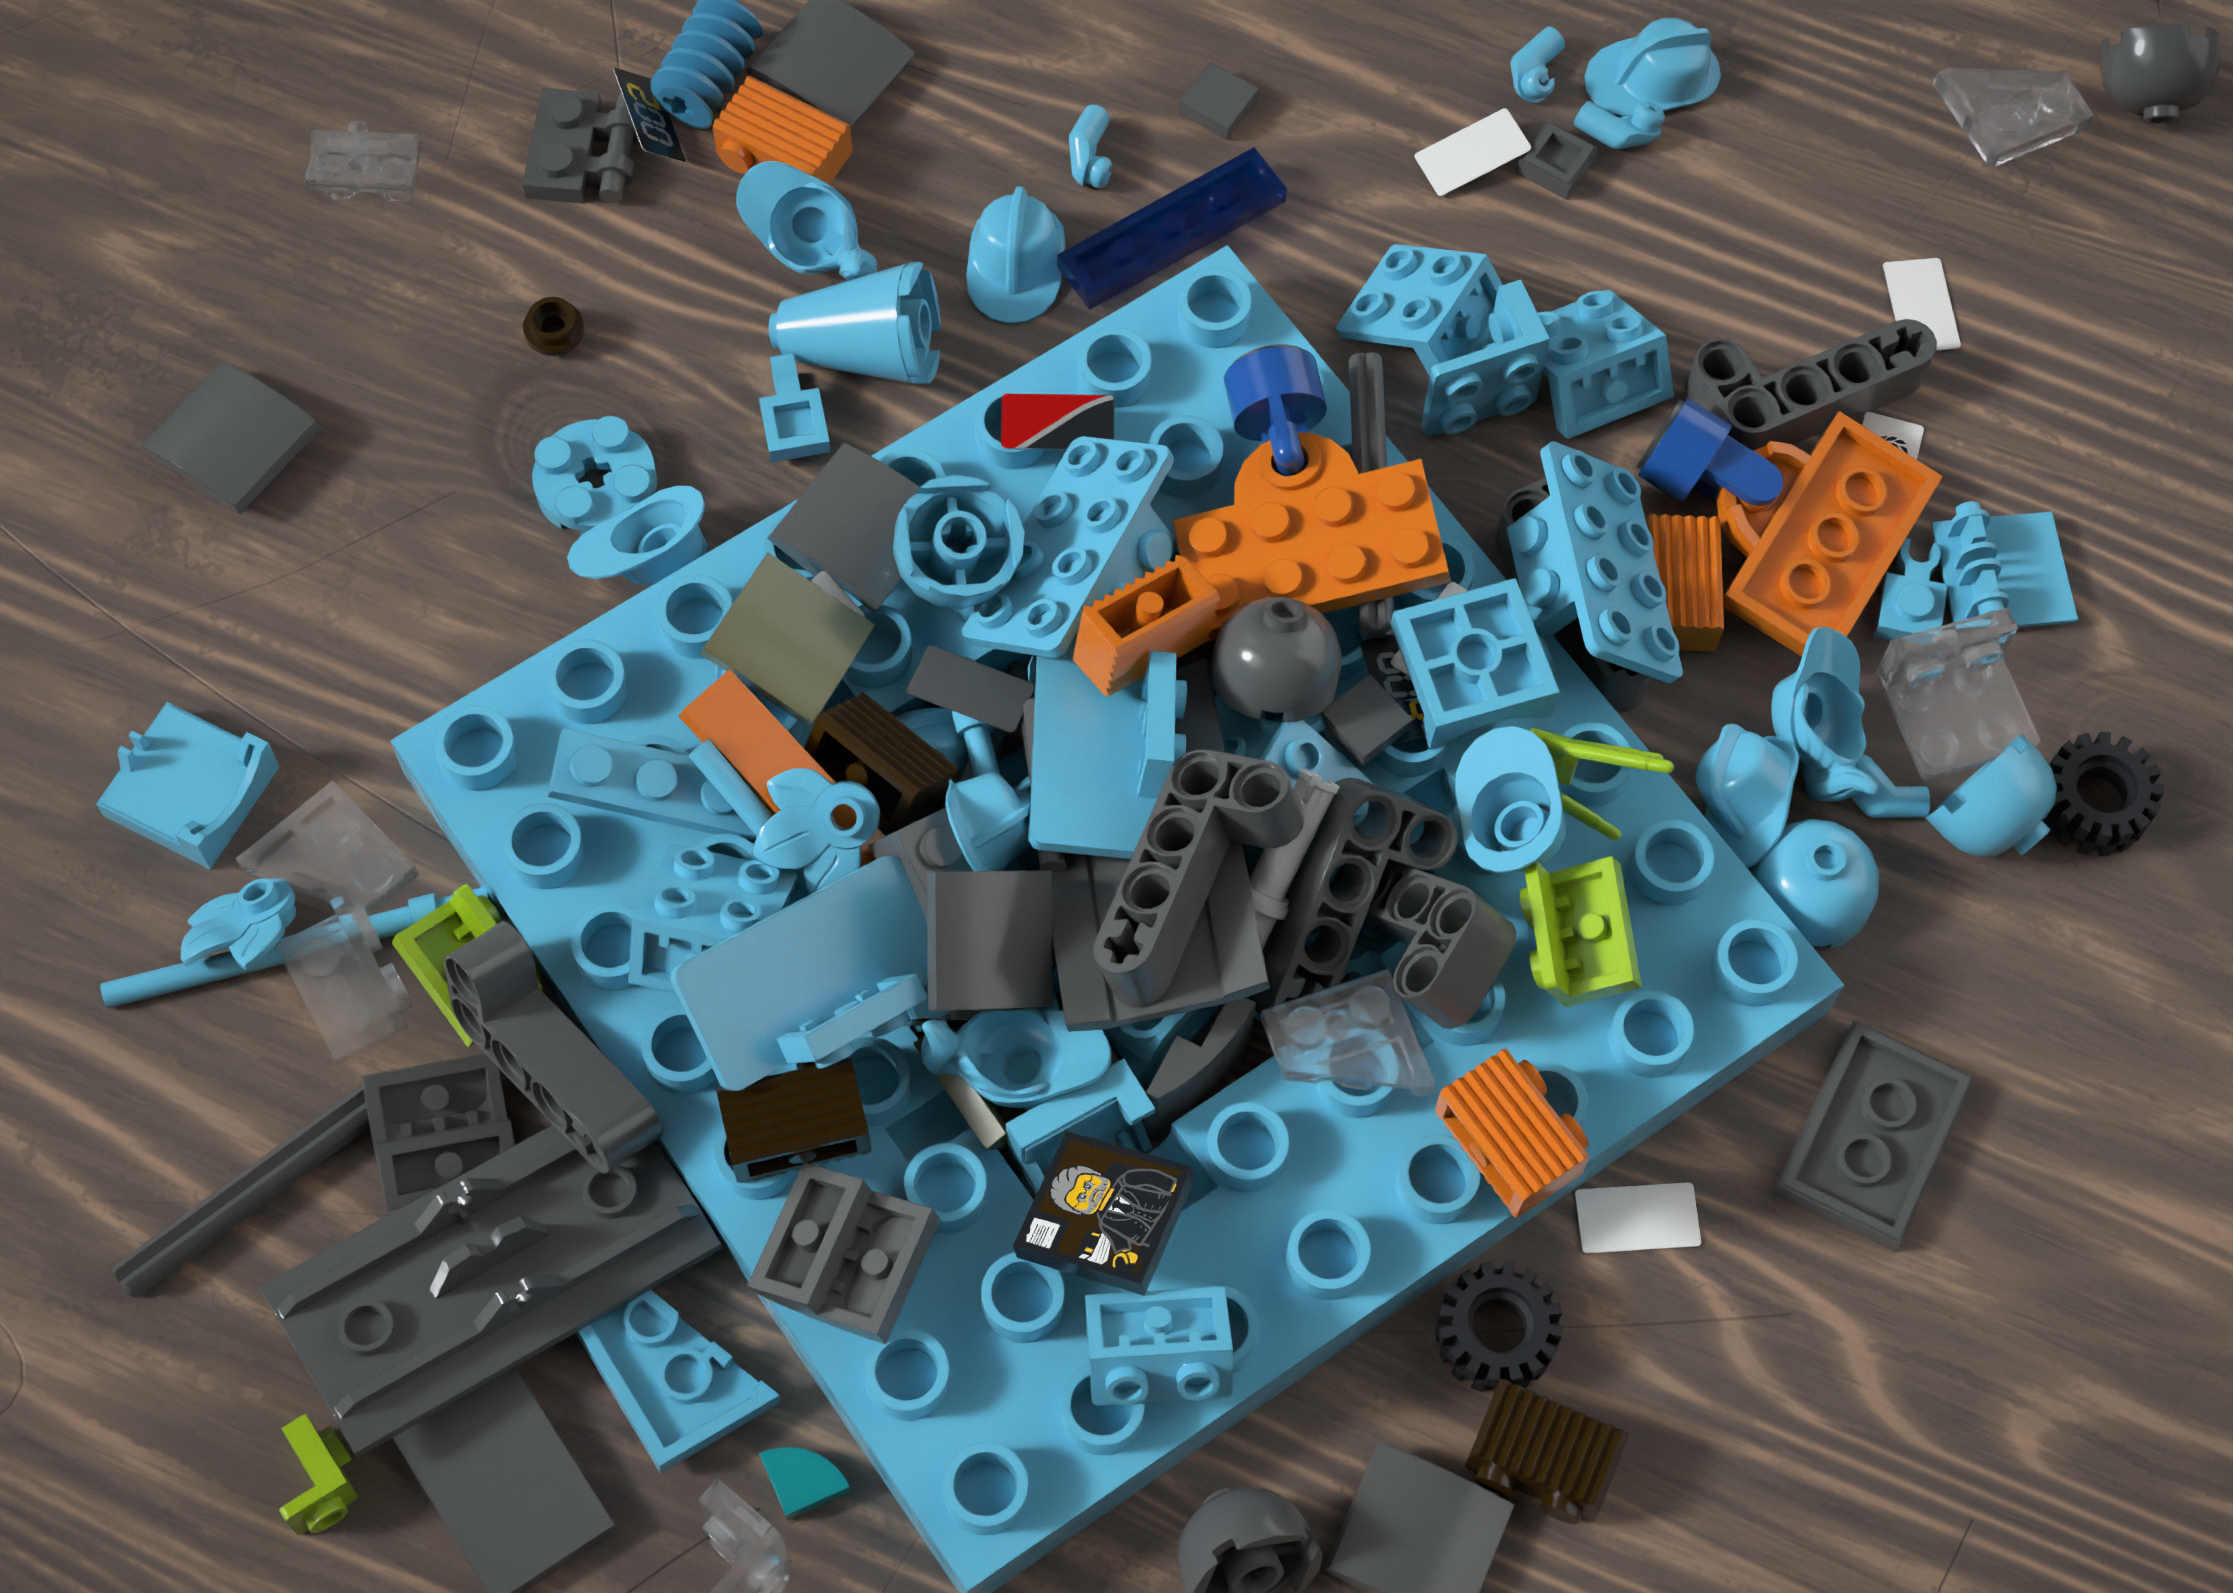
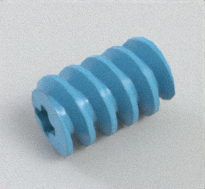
M736 0L697 1L692 10V15L687 18L682 27V33L677 35L671 45V51L667 52L661 62V68L655 72L650 81L651 92L656 101L669 115L692 128L702 130L711 126L714 121L713 111L720 110L725 102L723 94L730 93L735 85L733 76L741 74L745 67L744 59L750 58L755 50L753 39L763 36L762 26L756 16Z

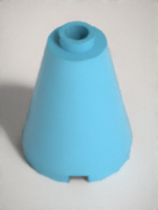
M909 262L782 300L777 313H772L769 319L771 345L774 349H780L782 355L794 353L795 362L916 385L930 384L936 376L940 360V350H929L931 331H941L938 295L930 270H921L924 263Z

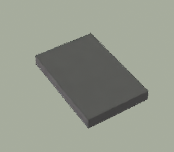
M1853 1020L1773 1193L1896 1252L1902 1243L1975 1077Z
M516 1367L393 1437L402 1455L487 1593H523L617 1531L614 1522Z

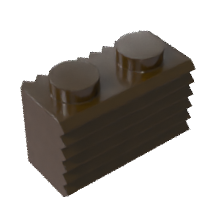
M863 691L858 697L854 695L850 701L846 699L842 705L839 703L834 709L831 707L827 712L823 711L817 717L804 746V749L836 783L844 781L855 782L866 787L874 795L880 809L878 826L879 828H887L888 835L942 810L946 802V793L949 787L948 780L952 779L955 783L960 773L959 768L947 760L940 751L931 747L900 722L893 713L885 710Z
M851 1057L820 1069L816 1067L815 1062L797 1063V1070L771 1076L769 1074L739 1091H727L723 1087L716 1088L737 1183H745L750 1179L758 1180L764 1176L772 1177L777 1173L785 1174L790 1170H800L803 1162L813 1165L826 1164L830 1161H840L843 1158H853L858 1154L866 1155L872 1151L868 1126Z
M1500 1379L1466 1461L1465 1468L1477 1472L1475 1481L1494 1493L1503 1496H1514L1517 1489L1542 1500L1540 1509L1557 1520L1578 1524L1582 1517L1593 1522L1601 1510L1629 1433L1624 1429L1614 1427L1612 1424L1603 1423L1598 1418H1592L1586 1413L1577 1412L1572 1407H1566L1560 1402L1551 1401L1546 1396H1540L1534 1391L1525 1390L1520 1385H1513L1508 1380Z

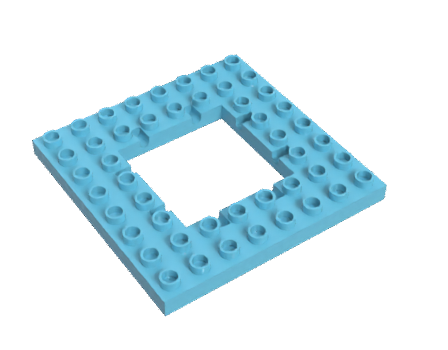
M1226 245L873 454L872 457L894 469L919 487L929 480L953 474L979 478L991 485L989 490L998 494L1005 503L1007 498L1016 507L1023 526L1067 449L1003 448L1001 446L1002 396L1006 393L1111 395L1114 397V440L1164 445L1174 456V463L1150 506L1177 541L1173 524L1174 519L1234 505V482L1244 460L1262 444L1261 441H1252L1241 437L1234 429L1224 384V375L1236 359L1254 349L1277 344L1294 345L1312 353L1316 359L1327 412L1322 421L1310 429L1309 433L1332 439L1349 453L1353 461L1350 391L1235 253ZM1386 436L1387 467L1408 462ZM1428 486L1451 582H1455L1470 591L1506 581V578ZM797 500L390 740L404 775L480 887H484L487 890L491 902L496 907L503 921L509 923L522 936L540 970L541 977L570 1020L646 1097L656 1111L663 1128L662 1137L656 1140L748 1282L800 1170H790L785 1174L777 1173L772 1177L764 1176L758 1180L750 1179L745 1183H737L716 1088L722 1086L712 1069L677 994L628 983L632 918L669 846H698L713 853L746 860H758L753 853L755 843L735 834L707 833L547 796L559 737L563 728L689 756L691 752L702 744V741L678 716L685 707L717 680L715 677L716 665L700 655V652L768 552L811 581L814 578L811 573L767 539ZM1178 545L1170 558L1172 562L1175 561L1176 555L1180 556ZM903 579L900 580L874 613L841 587L864 613V618L875 626L819 715L823 711L827 712L831 707L834 709L839 703L842 705L846 699L850 701L854 695L858 697L862 691L895 716L911 710L936 708V704L909 695L906 691L926 648L930 645L964 658H969L972 661L1006 673L1007 668L1014 661L1027 663L1031 660L1032 655L971 645L963 636L962 630L975 606L964 609L936 606L917 596ZM1449 583L1393 596L1394 611L1437 600ZM1359 605L1323 613L1324 617L1331 623L1341 649L1342 667L1333 702L1369 675L1360 644L1362 641L1370 639L1363 637L1360 633ZM1538 635L1560 691L1550 716L1540 719L1535 717L1512 718L1493 722L1470 730L1443 746L1429 749L1425 737L1395 744L1392 743L1364 766H1361L1326 728L1318 733L1375 785L1415 798L1451 819L1457 830L1458 841L1456 850L1450 860L1443 866L1432 870L1409 867L1471 889L1514 924L1516 942L1480 1007L1472 1018L1462 1026L1454 1029H1445L1439 1026L1396 993L1393 985V976L1387 980L1383 994L1369 1007L1356 1013L1351 1005L1322 1023L1313 1033L1301 1037L1173 1122L1169 1136L1158 1147L1148 1153L1149 1155L1193 1167L1195 1181L1147 1291L1225 1286L1233 1347V1393L1231 1396L1208 1398L1200 1401L1177 1400L1136 1403L1133 1405H1094L1091 1398L1085 1295L1130 1291L1017 1258L1013 1244L1034 1200L997 1149H985L935 1074L929 1072L924 1066L922 1055L913 1044L918 1038L909 1026H901L879 1037H873L871 1031L851 1042L855 1052L846 1058H852L872 1151L866 1155L858 1154L853 1158H843L840 1161H830L826 1164H817L816 1166L863 1179L872 1191L932 1208L941 1220L886 1344L823 1323L773 1302L759 1294L757 1296L959 1593H992L1830 1012L1844 987L1842 981L1668 773L1645 771L1585 759L1578 760L1570 786L1558 783L1559 789L1568 797L1621 831V838L1613 841L1563 811L1567 820L1565 839L1559 851L1547 863L1543 864V867L1550 873L1613 856L1621 864L1642 988L1564 1007L1545 989H1540L1537 986L1530 966V951L1537 949L1534 927H1530L1526 922L1520 903V890L1527 887L1525 871L1496 873L1482 869L1469 857L1463 841L1455 793L1456 771L1462 755L1478 737L1494 728L1516 726L1529 731L1532 727H1536L1571 739L1650 752L1553 635L1548 639ZM751 689L750 691L804 748L815 721L807 727ZM1418 697L1411 698V699H1408V700H1404V701H1418V702H1419ZM1424 822L1418 824L1412 831L1409 841L1410 845L1414 844L1421 837ZM798 884L787 907L807 897ZM1507 1048L1517 1063L1527 1060L1537 1069L1547 1087V1094L1543 1097L1559 1117L1567 1113L1581 1126L1589 1143V1147L1585 1151L1590 1156L1582 1175L1518 1218L1511 1215L1509 1208L1503 1204L1500 1196L1494 1192L1492 1185L1487 1183L1484 1175L1478 1171L1476 1164L1470 1160L1467 1152L1462 1150L1460 1143L1454 1139L1451 1131L1445 1127L1443 1120L1438 1118L1435 1112L1439 1093L1445 1086L1451 1085L1457 1078L1463 1077L1468 1071L1474 1070L1479 1064L1484 1063L1488 1058L1495 1056L1501 1049ZM797 1063L787 1064L772 1072L770 1076L797 1070Z

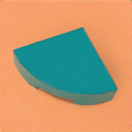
M795 1447L775 1448L759 1453L787 1521L851 1493L850 1486L837 1467L817 1453Z

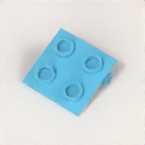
M1970 501L1956 507V516L1952 520L1931 523L1934 542L1939 545L1941 550L1939 564L1943 582L1948 584L1946 595L1955 633L2077 623L2078 617L2052 512L1989 517V513L1981 509L1980 503Z

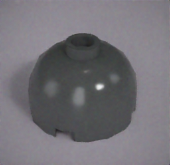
M2177 23L2150 25L2121 31V43L2113 46L2107 37L2100 44V71L2103 86L2111 100L2130 113L2143 114L2144 123L2168 124L2176 122L2180 119V111L2197 106L2209 95L2219 73L2221 57L2220 33L2214 28L2205 26V38L2190 36V24Z
M1287 597L1260 598L1244 603L1235 610L1221 626L1210 662L1212 667V688L1227 706L1247 717L1260 720L1262 710L1284 712L1282 722H1297L1316 716L1333 703L1342 667L1341 649L1331 623L1320 611L1299 600Z
M1225 1488L1208 1496L1182 1530L1177 1567L1186 1593H1281L1290 1585L1294 1593H1301L1308 1587L1320 1570L1323 1554L1306 1520L1292 1502L1268 1489Z

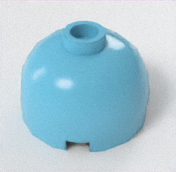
M953 474L929 480L918 488L917 493L904 504L895 523L893 555L900 577L917 596L939 607L964 609L984 604L1009 583L1023 556L1025 532L1016 507L1008 498L1005 503L998 494L989 490L991 486L989 483L979 478Z
M2023 733L2003 748L2004 751L1997 758L1985 763L1937 806L1938 809L1925 818L1944 839L1958 850L1976 857H1995L2014 847L2020 855H2023L2050 831L2042 820L2048 815L2055 804L2057 785L2051 767L2039 750Z
M1805 819L1786 824L1780 839L1770 853L1751 866L1749 870L1812 946L1823 947L1831 945V949L1846 944L1862 931L1878 898L1879 869L1871 849L1855 832L1833 821Z

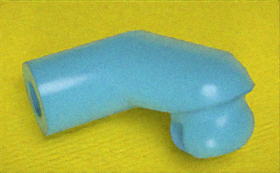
M1545 27L1520 49L1510 62L1515 92L1523 100L1530 103H1539L1545 100L1554 90L1555 78L1549 79L1546 64L1565 48V41L1562 35L1553 27Z
M1587 101L1578 112L1574 121V127L1610 148L1620 150L1651 144L1662 132L1660 126L1665 119V115L1661 107L1652 102L1645 101L1635 107L1633 115L1616 117L1596 104Z
M1098 105L1087 106L1069 134L1072 177L1083 187L1090 184L1095 188H1103L1108 184L1111 176V171H1109L1112 167L1111 160L1105 156H1096L1097 144L1110 122L1108 112Z
M1865 754L1862 755L1855 767L1872 775L1878 784V792L1875 795L1860 793L1850 797L1863 813L1872 818H1921L1929 815L1930 795L1927 786L1895 787L1880 767L1874 763L1872 758Z

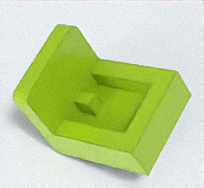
M305 1413L281 1428L315 1485L279 1509L285 1522L297 1535H301L308 1530L311 1533H318L330 1528L347 1514L348 1509L346 1506L359 1498L341 1468L350 1462L352 1458L331 1425L319 1431Z

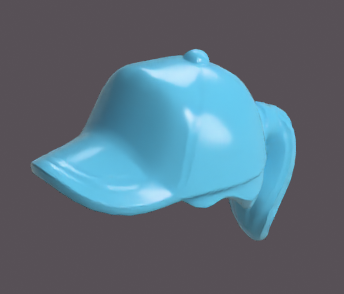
M778 161L759 163L750 168L742 177L736 194V206L739 215L751 232L784 265L802 274H823L840 269L839 275L847 281L878 271V262L875 257L859 247L857 222L851 204L832 186L802 170Z
M1822 626L1814 628L1808 636L1798 670L1781 680L1773 690L1771 716L1776 736H1781L1795 744L1800 756L1799 761H1801L1803 768L1802 776L1805 790L1812 799L1821 802H1836L1860 793L1875 795L1878 792L1876 780L1872 775L1855 767L1867 747L1861 719L1865 703L1859 694L1861 669L1859 655L1852 641L1845 635L1832 628Z
M1032 1007L987 1009L973 1016L956 1032L949 1028L946 1020L930 1019L922 1024L925 1037L922 1042L921 1055L927 1070L935 1075L945 1073L960 1076L977 1093L1000 1106L1011 1108L1036 1107L1055 1096L1096 1082L1105 1074L1111 1063V1047L1104 1031L1068 1032L1064 1011L1035 1009Z

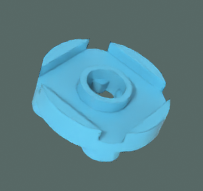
M605 416L599 420H584L570 424L558 430L551 437L541 440L536 446L534 452L536 461L532 472L535 495L545 517L561 529L562 524L569 529L579 530L581 536L596 525L633 508L651 496L652 492L655 494L657 473L652 453L642 437L628 429L626 422L619 417ZM591 469H604L609 472L603 476L605 485L599 488H593L589 481L579 483V479L585 475V472Z

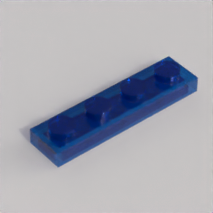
M1253 147L1057 254V268L1087 308L1091 310L1285 203L1287 187L1256 148Z

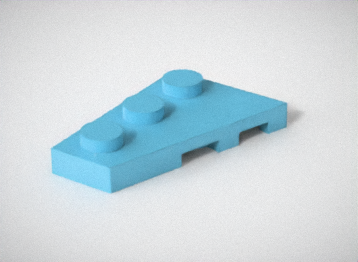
M652 1290L576 1332V1335L660 1474L780 1404V1395L762 1380L758 1382L733 1361V1357L714 1341L710 1343L679 1317V1312Z

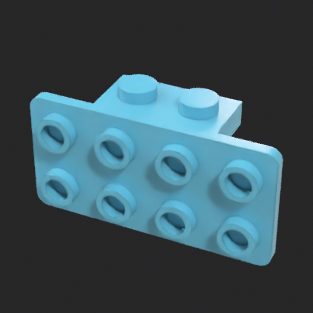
M1086 436L1075 439L1064 453L1060 463L1023 524L1025 532L1023 556L1009 583L987 602L976 605L965 623L962 634L968 642L974 646L1047 658L1060 657L1067 651L1078 632L1084 605L1093 607L1094 600L1103 601L1104 594L1113 595L1115 588L1124 590L1125 583L1134 584L1135 577L1144 579L1145 572L1154 573L1156 566L1164 567L1165 562L1170 561L1178 543L1150 506V503L1174 463V456L1170 450L1164 445Z
M1551 441L1540 451L1550 496L1507 528L1520 590L1537 634L1548 639L1573 620L1579 618L1584 644L1591 655L1666 683L1674 682L1683 675L1679 657L1680 647L1673 633L1665 601L1666 590L1660 580L1653 552L1654 542L1647 528L1640 500L1641 489L1636 478L1624 468L1616 467L1589 456L1580 450Z
M1077 632L1067 651L1060 657L1047 658L1037 656L1028 841L1037 850L1131 859L1170 769L1176 760L1186 752V735L1175 734V720H1183L1187 682L1176 680V653L1150 651L1143 678L1111 696H1104L1072 660Z
M893 855L880 857L686 960L672 970L671 983L720 1085L727 1091H739L787 1064L815 1062L818 1069L835 1064L855 1052L851 1043L853 1040L871 1031L873 1037H879L900 1028L910 1021L907 1010L928 999L924 990L928 986L927 919L899 858Z

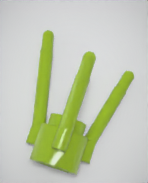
M1532 727L1530 730L1547 745L1555 764L1558 783L1568 786L1571 784L1579 759L1661 773H1671L1674 770V764L1669 760H1664L1663 756L1659 753L1571 739L1536 727ZM1560 791L1563 811L1613 841L1621 838V831Z

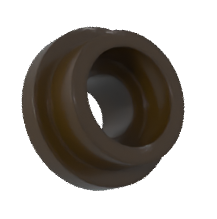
M546 297L535 302L529 309L523 322V332L528 345L533 350L543 355L558 356L570 352L580 343L584 335V323L579 310L568 301L559 297ZM554 326L563 328L558 332L546 333L549 328Z

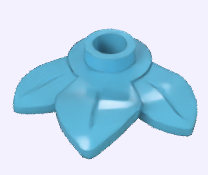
M808 768L786 770L767 781L769 794L780 811L773 815L759 831L753 849L754 856L758 860L776 868L798 869L803 867L809 894L824 888L861 867V845L874 835L880 821L878 802L866 787L850 781L832 784L817 771ZM841 804L851 806L857 815L856 824L849 828L840 826L834 819L836 806Z
M260 878L245 885L238 893L225 894L202 905L188 919V923L192 928L183 938L181 945V960L184 965L189 966L209 954L229 948L242 969L249 970L280 941L284 935L285 928L295 918V893L290 884L283 879Z

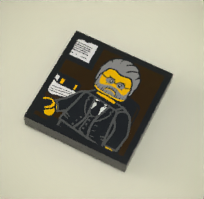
M1066 1131L1013 1244L1016 1257L1145 1296L1194 1184L1195 1175L1193 1167Z

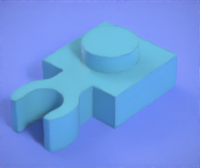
M1906 538L1895 559V567L1899 575L1886 572L1881 583L1874 637L1935 649L1941 637L1948 584L1929 581L1939 563L1941 550L1938 544L1933 543L1927 562H1917L1909 555L1911 539Z

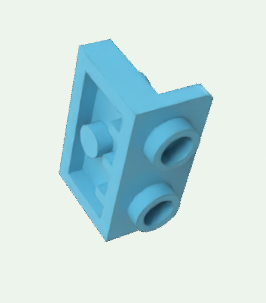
M1225 1286L1146 1291L1145 1296L1133 1292L1085 1295L1091 1398L1094 1405H1133L1136 1403L1177 1400L1200 1401L1232 1395L1233 1347Z

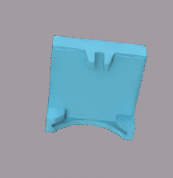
M1516 578L1393 612L1390 624L1424 713L1421 728L1429 749L1443 746L1470 730L1493 722L1527 717L1540 719L1552 715L1560 691Z
M166 702L143 736L134 731L130 732L128 736L134 745L132 750L123 746L118 749L120 770L96 805L104 817L211 870L280 765L268 742L246 732L243 738H240Z
M1122 1059L1109 1066L1105 1074L1096 1082L1055 1096L1007 1122L1008 1165L1027 1191L1031 1189L1036 1197L1066 1131L1111 1144L1116 1142L1118 1146L1148 1154L1152 1151V1146L1142 1119L1154 1114L1155 1107L1125 1059Z

